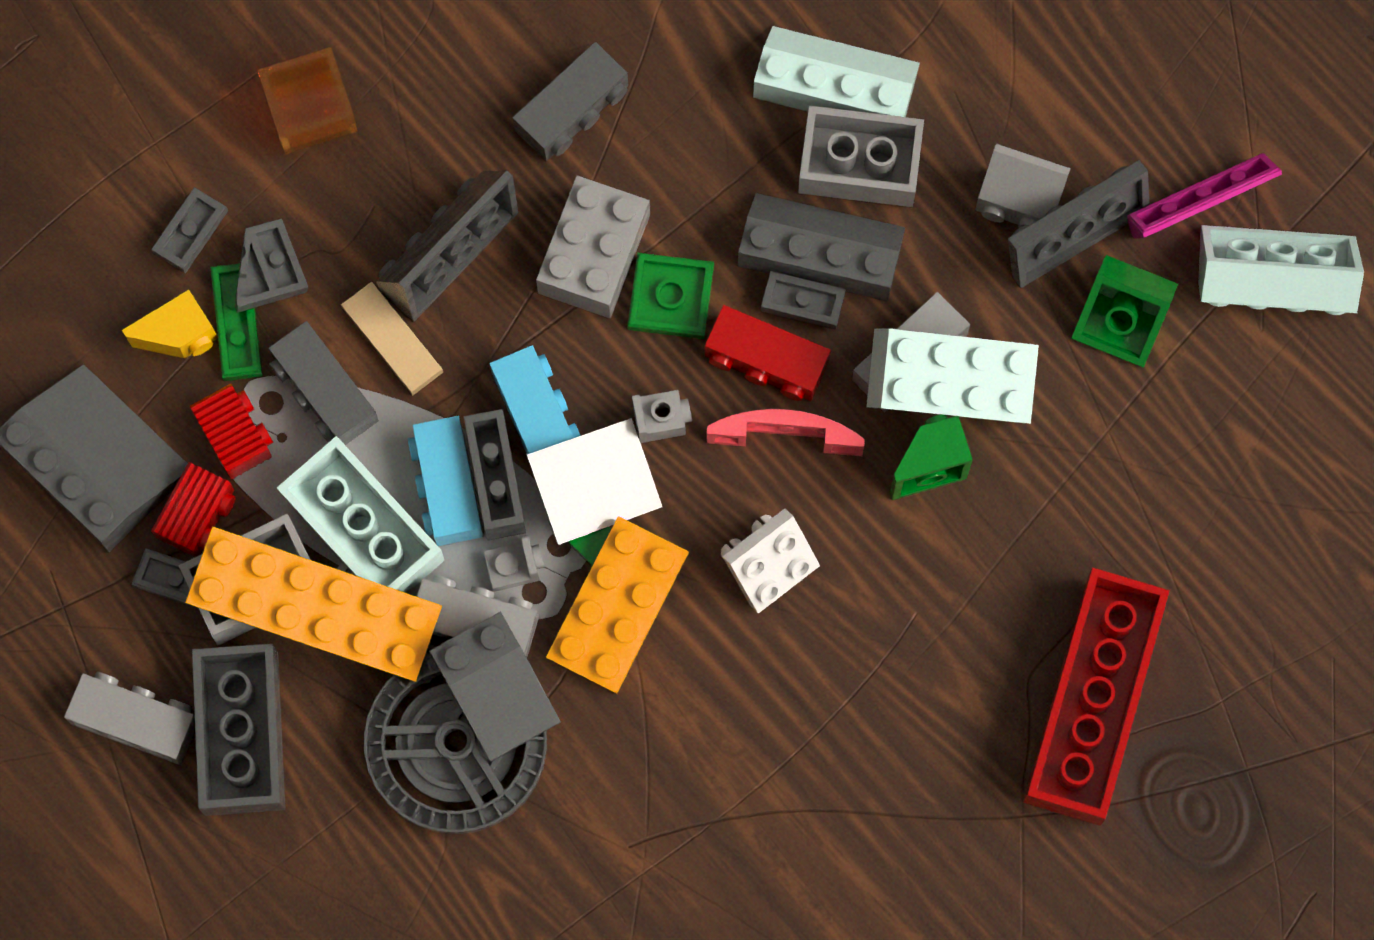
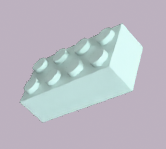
M874 329L866 407L1031 424L1039 345L897 329Z

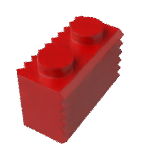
M230 383L190 405L192 412L230 479H235L237 476L242 475L244 472L272 457L267 446L272 444L273 441L263 423L255 426L249 416V413L255 409L244 390L236 393Z
M188 462L151 532L157 539L194 557L199 556L201 551L205 549L212 526L215 527L220 516L227 517L234 506L236 496L233 495L234 488L228 480Z

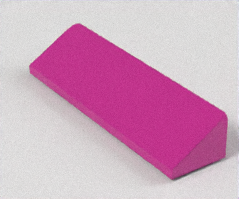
M1264 153L1259 154L1129 214L1127 220L1131 235L1134 239L1145 238L1282 175V171Z

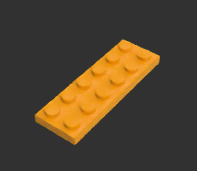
M213 526L185 602L415 682L442 605Z

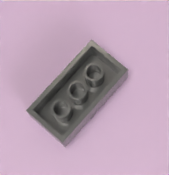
M273 644L192 649L199 810L205 816L285 810L279 659L276 648Z

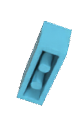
M532 345L489 363L493 378L527 455L581 436L576 424L568 425L563 415V412L567 411L568 407L561 390L556 389L553 391L548 381V377L553 376L545 354L537 356Z
M459 416L414 424L415 437L408 438V445L412 461H420L422 474L416 475L415 481L419 499L427 498L429 512L422 513L426 534L428 536L434 535L437 546L482 538L483 532Z

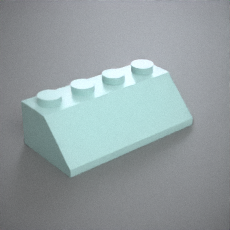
M772 26L763 47L756 72L753 98L808 111L809 106L906 117L920 63Z
M1201 225L1198 280L1201 302H1208L1218 307L1236 304L1247 305L1253 309H1265L1267 307L1286 308L1292 312L1319 310L1332 315H1342L1345 312L1357 313L1364 269L1356 236Z
M337 436L277 487V490L358 577L406 592L419 584L422 579L427 577L445 561L442 550Z

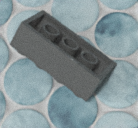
M756 193L747 216L738 252V267L770 274V271L843 288L846 289V292L888 301L906 227Z

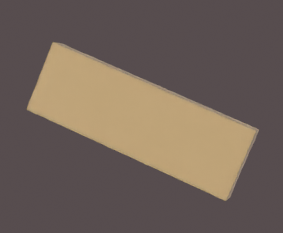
M370 282L341 304L345 313L412 396L443 373L441 366L373 282Z

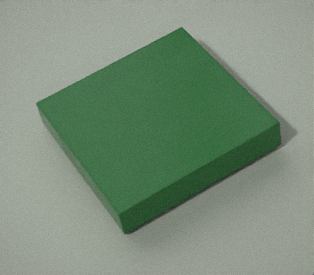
M637 253L628 330L705 339L714 262Z

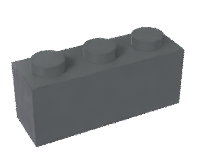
M597 42L593 43L513 117L514 131L545 161L554 154L560 156L572 144L573 140L571 138L581 129L584 131L590 129L600 117L599 112L609 103L612 106L617 104L628 91V72Z
M307 321L269 347V351L274 359L269 363L270 367L282 382L287 379L290 380L296 388V391L292 393L294 399L304 412L312 409L319 419L314 424L327 442H330L337 436L344 445H347L379 421L374 408Z
M503 409L464 416L487 540L525 534V523Z

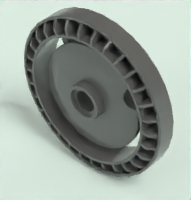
M430 654L424 657L416 682L393 675L375 697L367 716L364 731V754L368 772L383 799L405 820L420 828L437 833L465 834L478 832L495 826L510 817L527 801L536 788L544 769L547 754V731L526 742L524 759L518 774L509 787L504 790L500 783L510 770L516 748L490 762L447 683L432 687L420 694L407 707L400 719L399 725L389 726L396 708L414 688L423 684L426 680L442 676ZM459 732L466 736L467 743L463 750L452 752L445 748V740L451 733ZM387 736H396V750H386ZM388 760H398L407 779L425 795L450 803L473 801L476 808L462 811H447L429 807L415 800L396 781L389 767ZM494 789L498 797L484 804L480 797Z

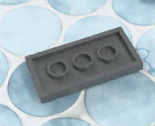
M1140 160L1128 167L1118 168L1112 173L1110 178L1096 186L1085 188L1075 199L1063 206L1053 207L1046 213L1045 217L1031 225H1024L1018 228L1008 238L1012 278L1020 288L1126 226L1129 214L1149 205L1148 170Z

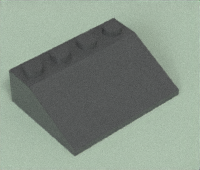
M507 170L482 171L476 179L473 177L467 179L457 192L458 197L448 207L445 204L440 207L431 219L432 224L423 234L421 232L414 234L405 245L404 249L406 251L397 261L394 259L390 260L380 270L378 274L379 279L377 280L379 291L413 322L419 318L519 213L513 175Z
M84 364L21 407L0 427V447L109 553L174 490L188 464Z

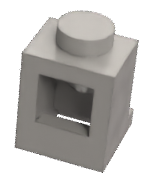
M679 390L641 397L640 395L632 396L640 443L686 435L685 423L692 422L688 398L680 400ZM668 408L670 410L669 415L666 417H659L655 413L657 409Z

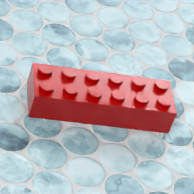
M1092 567L1082 594L1023 803L1099 826L1105 821L1170 590Z

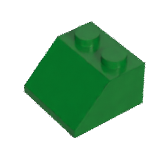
M1106 255L1071 339L1144 368L1178 283Z
M936 415L925 420V425L920 426L894 473L890 490L892 500L967 479L973 459L959 416L948 418L947 415Z

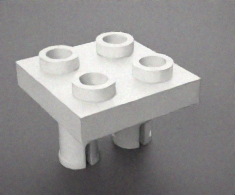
M783 509L773 518L770 515L761 516L760 518L765 523L764 525L756 520L752 525L751 535L743 541L736 538L730 540L729 542L734 547L733 549L727 544L721 549V557L725 560L748 603L757 613H760L820 566L794 516L786 509Z

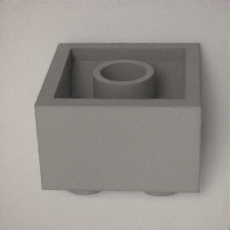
M996 144L975 210L982 212V216L990 221L1003 222L1006 220L1018 224L1019 228L1024 225H1031L1045 217L1050 209L1059 205L1070 168Z

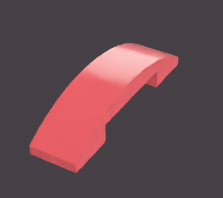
M784 409L748 411L720 419L707 426V443L746 447L747 432L824 438L823 453L862 456L865 439L853 430L831 419L802 411Z

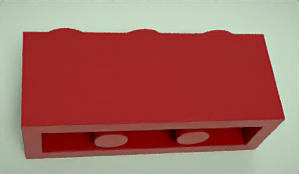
M723 305L705 344V357L709 358V363L724 371H730L731 368L745 373L744 377L747 380L760 386H766L767 383L781 389V394L795 401H802L803 398L812 401L831 355V350L726 305Z

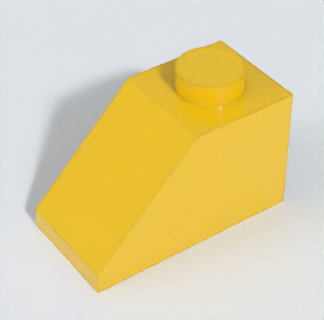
M187 290L122 330L133 348L180 358H187L191 354L193 356L201 355L212 347L213 341L218 339L212 325L190 290Z

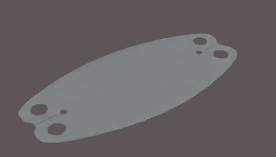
M267 376L251 380L244 388L255 409L249 413V416L254 424L263 423L266 430L270 431L268 433L273 443L267 447L272 457L233 480L274 520L288 514L303 543L337 565H340L343 561L277 490L281 483L329 443L314 424L319 419L312 409L304 412L292 395L296 388L289 379L282 382L277 376ZM358 388L376 411L379 421L345 446L425 532L422 513L429 512L427 498L419 499L415 476L421 475L422 472L420 461H412L408 438L415 437L414 424L444 418L402 400ZM269 391L278 392L283 398V408L275 415L265 414L259 407L260 397ZM462 428L483 537L438 546L442 550L445 561L424 579L433 581V577L436 575L456 581L455 588L470 592L472 586L494 592L484 551L522 542L521 537L529 536L531 546L539 544L544 567L546 568L537 569L539 580L547 589L546 598L539 604H533L532 610L538 612L539 619L557 615L567 596L564 584L570 572L581 569L586 561L572 547L569 553L562 557H556L549 553L547 541L554 534V531L549 525L550 520L536 480L515 462H513L526 533L487 540L467 432ZM280 433H285L287 436V440L283 443L277 440V435ZM434 535L429 536L436 544ZM421 582L405 593L417 597ZM524 585L494 592L493 599L507 603L510 597L524 600L522 597Z

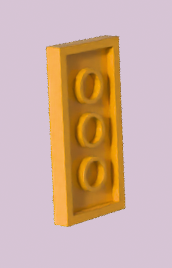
M618 516L546 658L617 694L689 551Z

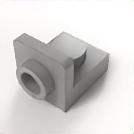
M529 536L521 537L522 542L484 551L494 592L540 581L537 569L544 568L539 544L531 546Z

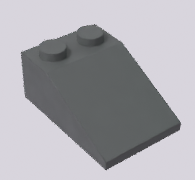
M501 611L430 650L434 662L490 762L561 723Z

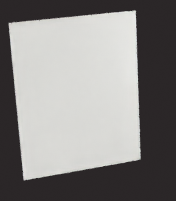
M632 418L527 455L558 545L614 525L618 516L628 520L662 507Z

